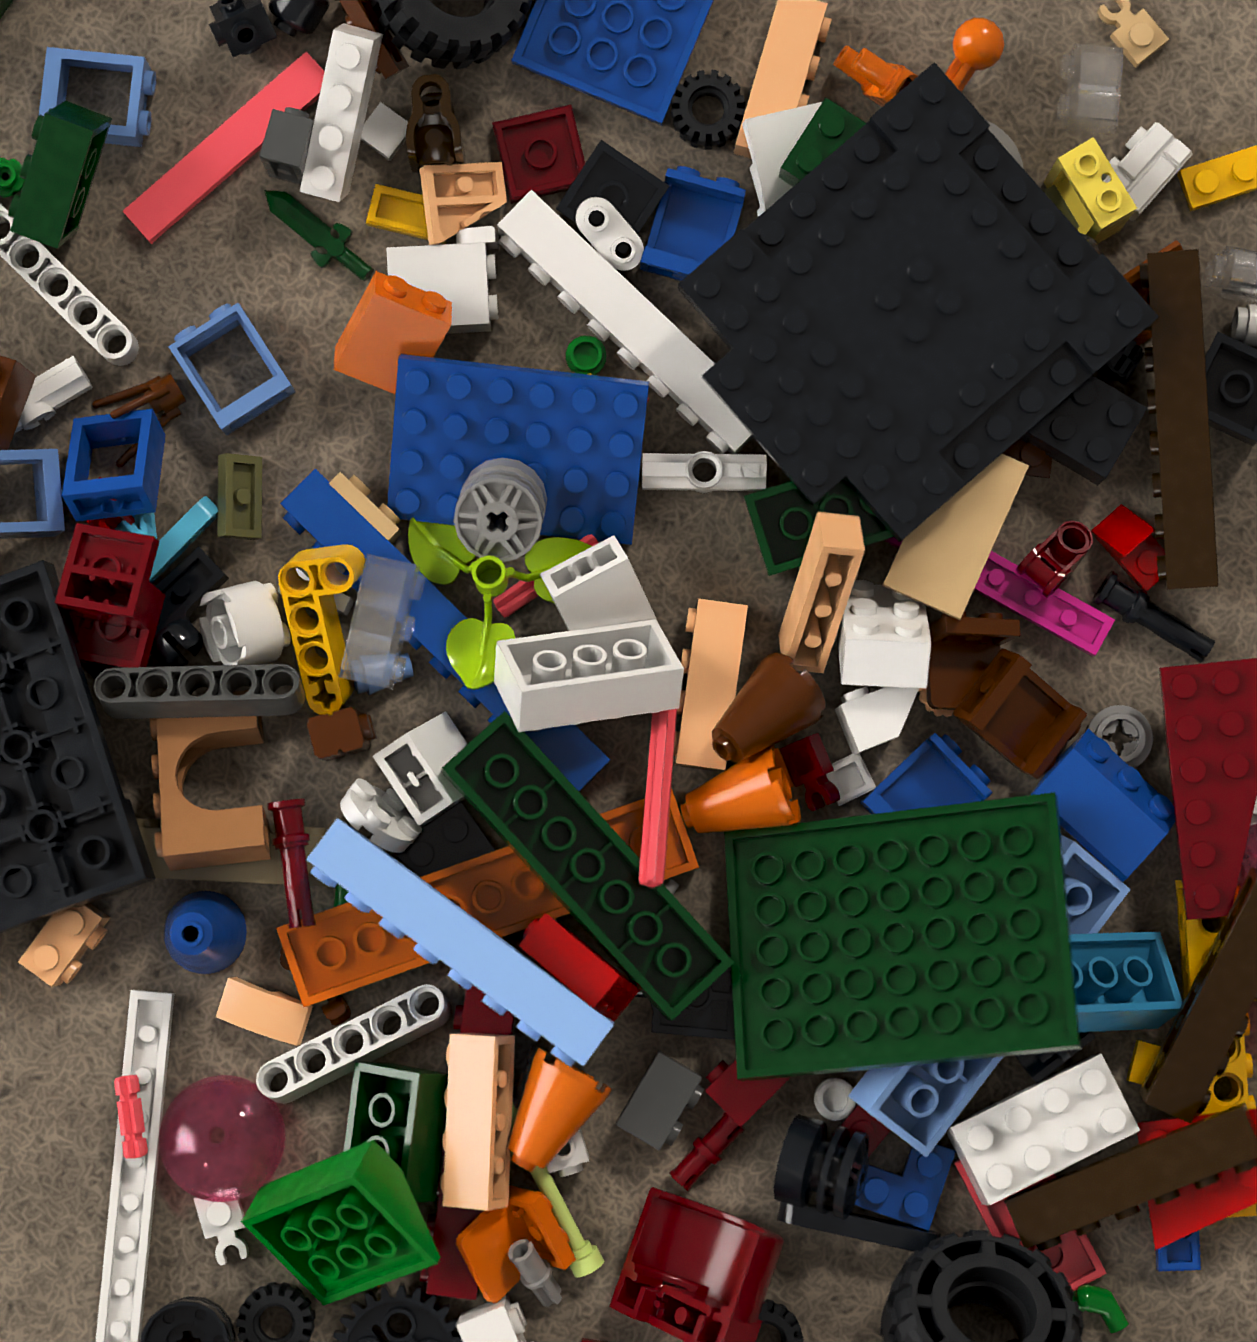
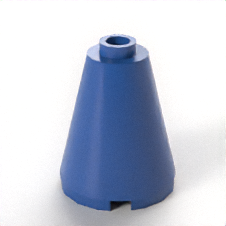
M198 891L181 898L171 908L164 924V941L170 956L182 968L198 974L216 973L229 967L242 953L246 942V920L240 908L227 896L214 891ZM195 927L199 931V936L197 940L194 937Z

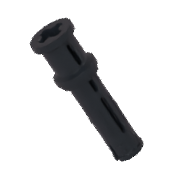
M1111 571L1106 576L1093 598V602L1097 605L1103 603L1123 615L1122 620L1124 622L1132 624L1137 622L1173 646L1186 652L1200 663L1204 661V658L1208 656L1214 646L1215 640L1201 634L1190 625L1150 601V596H1148L1146 591L1143 589L1140 591L1133 589L1119 580L1118 574L1114 571Z

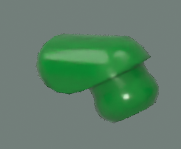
M1088 1284L1079 1286L1074 1291L1075 1294L1072 1300L1078 1302L1079 1310L1082 1313L1086 1310L1087 1312L1100 1314L1111 1334L1129 1325L1111 1291Z

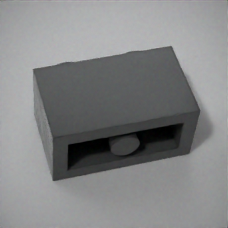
M286 107L285 112L272 109L259 155L270 177L301 185L314 124L313 119H309L310 115L308 113L291 107Z
M658 1050L618 1117L616 1125L659 1151L664 1142L671 1146L683 1127V1124L677 1121L686 1106L690 1109L695 1107L705 1089L699 1085L702 1076Z

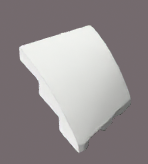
M822 102L748 118L742 123L753 162L750 166V172L760 204V208L757 210L758 217L792 188L791 185L778 177L780 168Z

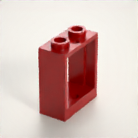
M547 913L541 919L536 918L523 933L524 939L519 944V947L590 1007L612 1021H616L640 991L635 984Z

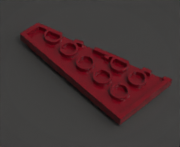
M1257 658L1159 668L1186 920L1226 917L1234 902L1257 797Z

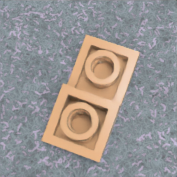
M231 977L227 979L216 1017L257 1034L298 1046L302 1043L313 1006L303 1007L301 1000L283 992H270L238 977Z

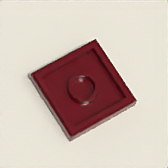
M571 104L492 123L511 203L520 202L530 190L539 197L567 191L585 164Z

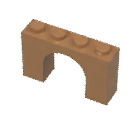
M249 690L235 691L233 695H244ZM262 716L151 718V737L158 744V754H152L151 765L154 779H159L160 788L159 793L153 794L154 813L156 818H161V832H155L157 856L164 858L170 871L271 859L269 820L262 805L224 810H207L190 803L183 793L186 774L192 764L202 755L220 748L264 743Z

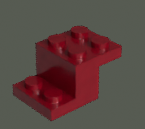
M76 523L55 603L73 616L72 622L79 641L75 646L81 663L107 668L147 667L165 599V594L149 582L160 542L154 536Z

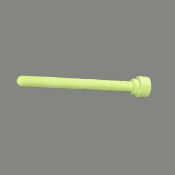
M513 1102L511 1132L518 1112ZM536 1166L533 1172L530 1173L540 1192L550 1200L553 1206L552 1213L569 1237L568 1244L576 1258L569 1266L573 1275L579 1278L596 1271L604 1264V1259L598 1247L591 1245L589 1240L583 1239L550 1173H548L547 1167L542 1169Z

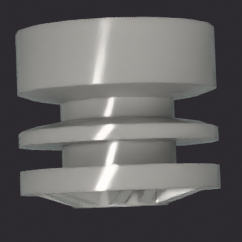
M498 458L485 461L471 471L462 486L454 515L457 536L469 552L479 558L490 555L499 558L502 562L516 560L531 550L540 536L547 505L544 483L534 469L519 460ZM503 511L507 514L506 519L500 517L494 520L492 518L493 513L498 515Z

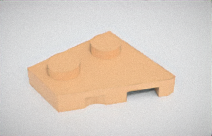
M502 162L424 165L419 169L429 245L441 244L457 234L459 230L467 228L507 203Z

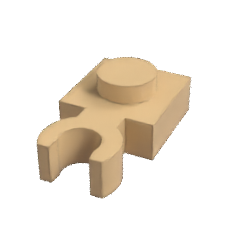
M1115 0L1120 6V12L1112 13L1104 4L1101 5L1097 11L1100 19L1106 24L1117 27V30L1111 34L1110 38L1135 68L1168 42L1169 38L1144 8L1135 15L1130 11V0Z

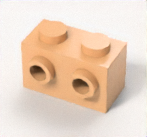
M91 903L55 913L50 917L18 963L51 987L59 986L63 982L69 984L81 969L83 964L79 960L88 948L94 950L106 935L108 930L104 926L110 917Z

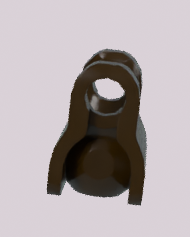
M440 75L420 76L412 85V115L406 128L407 155L412 173H419L420 165L422 167L424 165H452L455 161L457 164H466L461 131L455 117L448 83ZM430 86L437 87L442 91V93H426L421 97V92Z

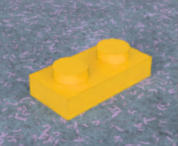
M1257 145L1179 170L1177 175L1189 210L1200 209L1257 190Z

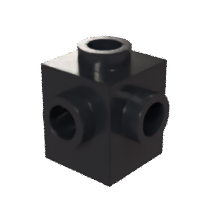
M218 0L216 4L209 6L216 21L208 25L218 46L227 44L233 58L240 54H251L257 51L262 44L277 38V34L261 0Z

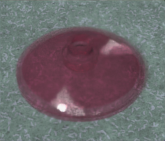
M230 1075L207 1077L194 1082L181 1091L168 1107L162 1120L159 1135L162 1161L174 1182L187 1193L211 1202L236 1201L262 1188L276 1172L282 1160L286 1142L283 1117L275 1101L263 1095L258 1089L257 1084L247 1079ZM222 1128L225 1131V1138L221 1143L214 1144L211 1140V1134L215 1129Z

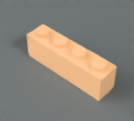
M777 0L742 123L748 118L807 105L809 95L802 94L806 79L814 81L821 58L813 55L817 41L825 43L832 21L831 18L824 17L828 3L818 0ZM741 123L734 154L752 159Z
M817 513L778 634L781 654L795 660L790 666L796 671H804L806 669L808 672L824 673L865 552L859 516Z
M698 598L697 609L688 608L685 632L693 633L691 649L683 648L681 664L684 668L683 673L687 674L685 690H681L679 709H677V714L682 715L680 731H675V765L722 772L726 769L727 760L722 759L713 749L712 730L736 696L748 605Z
M485 1033L450 1034V1043L446 1049V1061L449 1065L448 1086L444 1093V1103L447 1108L446 1129L442 1137L445 1162L444 1172L440 1181L443 1193V1206L487 1211L508 1207L510 1150L507 1149L512 1127L515 1035Z

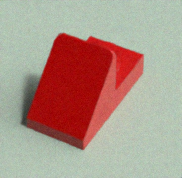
M1121 504L1094 527L1091 533L1140 589L1147 592L1159 582L1157 556L1165 555V550L1151 535L1155 529Z

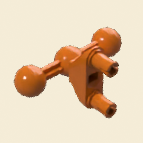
M981 17L965 21L956 30L953 38L955 58L945 74L961 92L976 70H985L992 67L1001 58L1004 49V38L1001 29L993 21ZM847 45L838 54L833 64L861 84L863 95L881 107L918 77V75L905 66L887 63L866 48H863L858 53Z

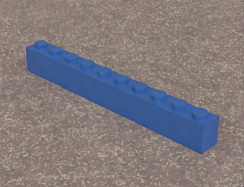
M314 469L280 503L288 511L282 518L299 535L307 530L317 540L311 546L312 548L343 544L357 547L366 559V568L352 587L358 593L365 588L374 596L375 599L370 605L387 622L394 616L405 627L399 634L416 650L423 645L434 656L429 663L445 679L452 674L463 684L458 692L474 708L482 703L493 714L487 720L489 723H492L504 711L510 716L495 683L476 690L468 689L449 662L446 652L448 634L456 624L467 618L399 550L329 484V481L322 474ZM340 563L346 569L342 574L349 575L347 567ZM576 725L524 731L579 792L610 762V759Z

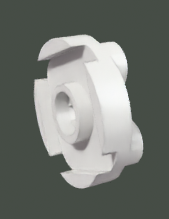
M358 778L340 802L341 810L347 821L357 831L363 825L368 831L373 833L369 841L387 851L395 853L404 852L422 832L421 826L417 824L411 814L405 809V804L394 789L389 788L384 792L372 786L366 780Z

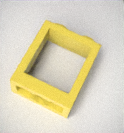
M1094 137L1058 157L1044 180L1047 188L1055 184L1080 226L1078 228L1079 233L1092 247L1119 232L1137 209V206ZM1108 174L1111 178L1110 182H1103L1101 176Z

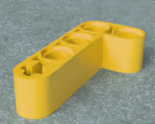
M343 544L299 551L280 569L278 575V583L306 700L309 707L319 715L326 713L332 715L333 711L339 710L354 690L353 676L333 595L347 591L365 571L366 559L363 553L352 545ZM335 562L344 564L349 571V575L340 573L335 566ZM296 567L304 569L308 573L309 580L302 579L298 575ZM305 607L312 608L317 613L319 620L311 618L307 614ZM314 646L322 648L327 653L328 658L319 656Z

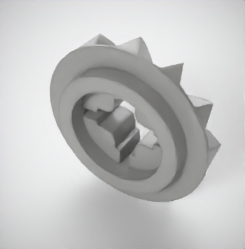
M1114 705L1102 709L1092 718L1088 729L1098 738L1102 739V736L1115 733L1118 720H1120L1122 733L1129 735V737H1136V741L1122 744L1119 757L1133 768L1139 766L1148 757L1153 744V733L1148 720L1138 710L1125 705ZM1103 739L1108 743L1111 750H1113L1117 754V750L1115 749V743L1108 742V740Z

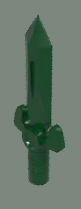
M264 190L270 212L314 248L323 247L327 250L328 253L320 254L317 250L311 252L312 258L320 268H325L332 259H336L363 282L372 275L374 269L345 246V243L353 234L350 228L340 223H335L333 228L339 233V239L332 237L331 228L290 194L285 191Z

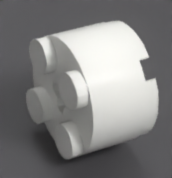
M250 581L204 594L200 606L207 605L206 616L199 618L200 630L206 650L213 662L221 661L224 665L266 664L276 661L280 657L282 649L290 645V631L287 625L281 621L277 607V591L271 583L262 584L258 581Z

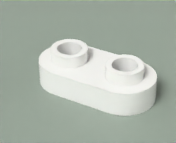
M591 197L584 200L579 205L575 218L581 233L616 270L625 271L637 266L641 261L644 246L636 232L608 200L601 197ZM599 210L604 214V222L600 226H593L589 223L588 217L592 211ZM621 242H626L631 246V253L625 258L617 256L615 252L616 246Z

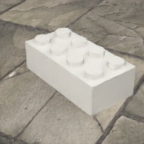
M656 619L496 641L494 683L518 732L537 731L550 727L577 725L584 722L618 719L631 715L679 709L684 668Z
M1101 1053L1091 1055L1041 1080L1038 1084L1035 1083L952 1124L946 1133L981 1204L990 1206L1140 1131Z

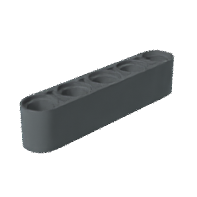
M285 664L110 668L101 672L93 685L94 693L103 710L108 716L115 719L283 716L299 711L305 701V692L298 673L293 667ZM281 686H293L286 694H275V691ZM239 687H251L244 695H233ZM198 688H209L202 696H191ZM117 689H125L121 696L113 699L108 698L111 692ZM156 689H167L159 697H150L151 693Z

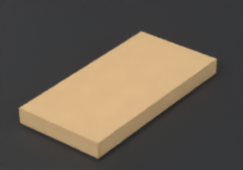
M1004 454L998 456L903 539L883 583V587L960 620L1029 465Z

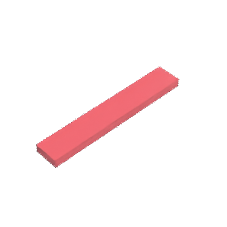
M306 51L122 212L150 244L155 242L262 148L272 109L285 112L286 107L305 111L319 99L324 70Z

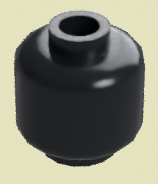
M271 0L268 6L270 12L277 17L274 25L286 34L295 37L298 31L303 34H311L316 30L329 8V0Z

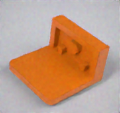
M510 1185L508 1207L484 1210L457 1236L456 1245L486 1301L497 1303L520 1281L521 1273L508 1257L509 1248L520 1239L531 1241L541 1259L547 1260L552 1267L566 1270L576 1260L568 1244L569 1237L559 1226L552 1213L553 1206L543 1193Z

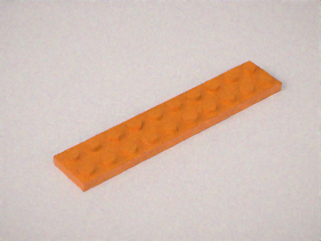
M672 789L664 880L699 868ZM645 798L600 813L601 817L639 858L641 854ZM509 846L420 877L500 937L526 929L536 918L541 919L545 913L554 919L569 914L567 909ZM350 902L315 913L314 921H316V925L303 926L301 918V928L289 929V923L276 927L303 1007L430 962L413 950L417 944L416 941L406 934L403 938L398 939L378 924L383 918L373 909L369 913H364Z

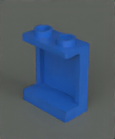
M678 166L676 170L667 168L665 183L669 185V188L658 203L648 242L641 258L640 270L682 281L735 235L746 190L739 188L740 184L729 178L717 177L716 181L700 177L701 173L689 167Z
M933 733L860 803L870 814L978 802L987 799L992 794V791L987 787L991 781L978 766L973 764L969 768L958 757L962 750L948 735L944 734L940 738L936 733Z

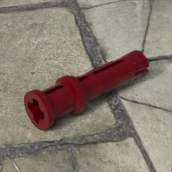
M305 799L283 800L267 804L268 811L273 813L276 837L272 839V845L275 846V850H280L289 929L302 927L300 910L303 926L316 925L304 847L308 846V841H310V835L305 833L302 816V807L305 806Z

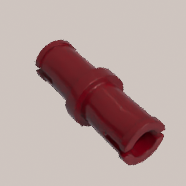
M725 1112L722 1118L703 1138L698 1137L693 1142L695 1147L669 1174L680 1186L690 1191L695 1182L712 1164L717 1166L722 1160L720 1155L746 1129L743 1126L740 1127Z

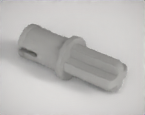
M520 1239L513 1243L508 1250V1257L521 1273V1283L534 1292L543 1306L549 1307L553 1303L558 1305L562 1300L560 1295L562 1289L552 1275L551 1264L547 1260L541 1259L533 1243L529 1242L528 1239Z

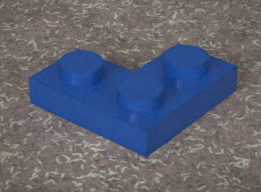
M937 1144L926 1158L911 1146L902 1175L869 1164L862 1193L856 1200L855 1205L929 1231L956 1151Z

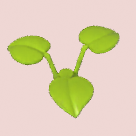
M414 517L410 519L408 544L416 568L430 582L438 585L453 583L457 579L460 570L466 574L472 573L477 590L483 594L484 622L475 618L464 619L451 629L446 641V652L449 662L468 689L476 690L494 683L496 641L516 638L513 629L509 625L504 623L492 624V598L505 591L508 586V579L512 577L524 582L534 581L536 594L544 601L555 604L540 574L592 547L591 545L579 540L561 537L540 540L525 554V564L530 571L529 574L514 570L513 567L505 568L503 562L495 556H483L477 561H473L476 555L469 552L460 541L455 525L416 521Z

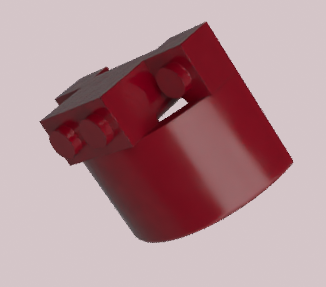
M652 1187L649 1190L609 1307L634 1320L646 1322L684 1342H756L762 1320L758 1319L784 1240L778 1234L750 1221L686 1197ZM663 1281H666L671 1284L685 1288L686 1290L669 1285H662Z

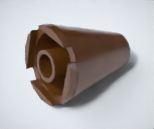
M781 653L768 654L761 660L712 730V746L715 752L724 760L741 762L816 724L824 716L821 715V712L826 708V702L820 687L806 669L800 674L790 666L795 660Z

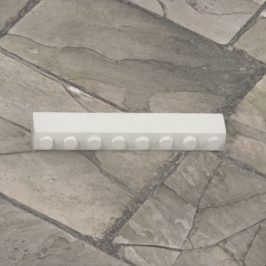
M530 190L497 224L498 232L502 236L498 240L501 246L514 258L521 254L531 264L528 268L529 272L542 285L546 286L550 282L561 292L557 296L560 302L573 314L580 310L590 320L587 324L588 328L600 340L605 342L609 338L620 348L617 352L619 358L633 370L639 366L649 376L646 381H649V386L662 398L667 394L679 404L676 411L691 426L698 422L709 432L705 438L718 452L724 454L726 451H729L731 454H737L753 438L702 379V375L715 363L536 193Z

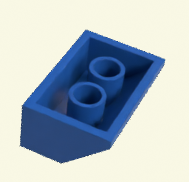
M1087 729L1057 758L1052 768L1030 794L1055 792L1058 797L1060 825L1122 882L1134 872L1163 840L1175 823L1172 802L1157 792L1142 778L1135 768L1122 760L1111 750L1106 741L1098 738L1090 729Z

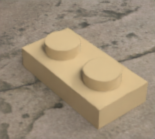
M339 472L329 482L391 544L402 535L400 529L396 526L401 521L399 517L384 503L379 508L376 507L367 498L371 491L355 475L348 480Z

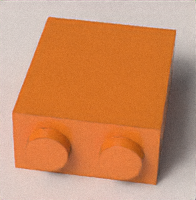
M375 271L335 346L333 370L396 394L398 358L400 354L434 357L452 325V302L446 300L437 292H426L409 285L398 276H387Z

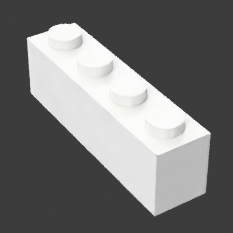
M344 23L333 29L300 192L340 202L349 194L383 34Z

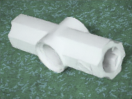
M74 356L65 359L60 364L35 378L15 433L22 429L30 430L39 426V420L43 418L45 421L51 419L56 414V409L93 388L85 371Z
M701 451L695 454L643 453L642 490H694L700 493H708L712 491H761L766 489V454H714L708 451ZM699 463H709L716 470V475L708 482H701L693 475L694 467Z

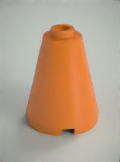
M775 744L736 763L685 795L686 803L681 804V813L688 828L694 827L699 834L790 826L800 823L801 820L798 799L790 801L792 799L791 787H794L791 775L780 750L775 748Z
M539 1047L534 1054L507 1149L513 1152L510 1160L530 1172H533L536 1166L544 1169L609 1097L612 1088L603 1083L600 1090L596 1089L599 1082L594 1080L593 1076L574 1065L569 1067L553 1054L549 1061L545 1060L547 1052Z

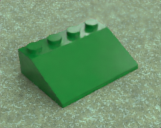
M374 1140L262 1185L241 1220V1223L323 1306L436 1265L441 1258L402 1169Z

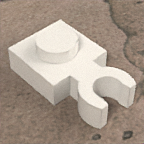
M236 1185L195 1197L194 1202L205 1239L215 1236L218 1238L219 1243L215 1249L217 1262L220 1265L227 1263L225 1248L229 1245H234L239 1249L241 1259L247 1258L249 1255L248 1245L236 1232V1230L245 1227L241 1223L244 1212Z

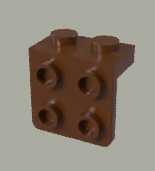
M964 612L960 620L942 613L941 619L930 623L931 651L926 689L928 705L932 709L955 710L1001 650L1000 645L1021 636L1020 621L1003 619L1002 613H984L978 615V618L966 617V612Z

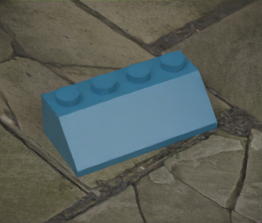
M1160 932L1070 934L1079 1032L1158 1029L1178 1014L1183 1002Z

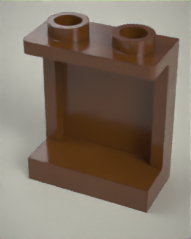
M1002 648L952 714L1020 772L1039 779L1043 773L1052 768L1057 754L1067 741L1077 735L1087 713L1081 708L1070 704L1030 669L1032 664L1023 656Z

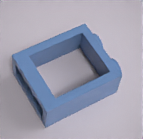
M47 47L39 115L44 116L50 108L52 109L66 101L70 66L132 72L126 126L110 124L105 143L142 147L143 135L149 136L151 130V111H146L148 95L153 96L156 89V72L151 71L146 58Z
M239 303L232 307L230 304H225L215 309L209 315L210 320L198 328L195 326L185 328L174 337L176 342L168 346L215 421L226 435H229L296 392ZM241 325L274 377L221 409L189 357Z
M58 449L0 450V465L32 464L37 521L0 522V539L55 537L65 531Z

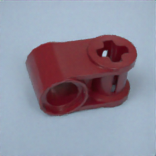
M1074 520L1064 522L1042 544L1039 543L1022 560L1016 571L1020 575L1025 573L1043 589L1042 594L1046 598L1050 597L1077 568L1092 546L1093 536L1091 531L1081 522Z

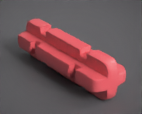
M137 1075L119 1076L115 1078L114 1085L116 1095L120 1096L117 1108L121 1135H125V1141L122 1142L123 1155L127 1159L140 1158L147 1155L148 1148L146 1138L142 1137V1132H145L141 1098H137V1092H140L139 1079Z

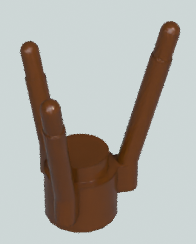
M169 373L162 378L158 375L146 383L95 400L92 406L100 408L144 393L143 396L113 410L110 416L115 419L149 403L155 414L164 411V414L158 419L163 428L169 421L182 414L178 406L187 401L174 378ZM138 443L130 446L116 461L118 467L124 466L137 454Z

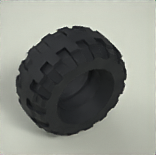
M969 1230V1232H964L963 1237L958 1238L957 1234L951 1233L934 1239L928 1247H924L921 1252L916 1250L905 1261L888 1294L881 1318L880 1335L883 1336L884 1342H974L959 1331L949 1315L948 1309L961 1304H979L999 1312L1014 1327L1020 1342H1081L1084 1323L1078 1302L1072 1300L1075 1293L1071 1289V1285L1062 1272L1056 1274L1052 1270L1050 1258L1037 1248L1032 1252L1019 1244L1021 1239L1004 1234L1001 1238L989 1236L987 1230Z

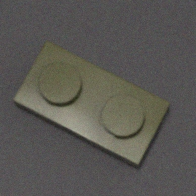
M230 453L218 455L217 537L246 540L262 539V457Z

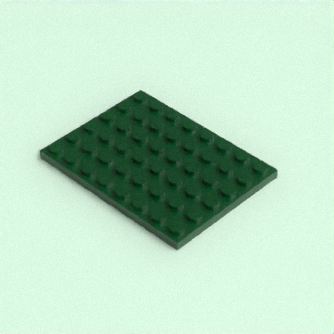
M1055 792L803 822L790 826L724 832L731 959L734 961L731 965L736 1065L737 1079L741 1082L1081 1049L1058 797Z

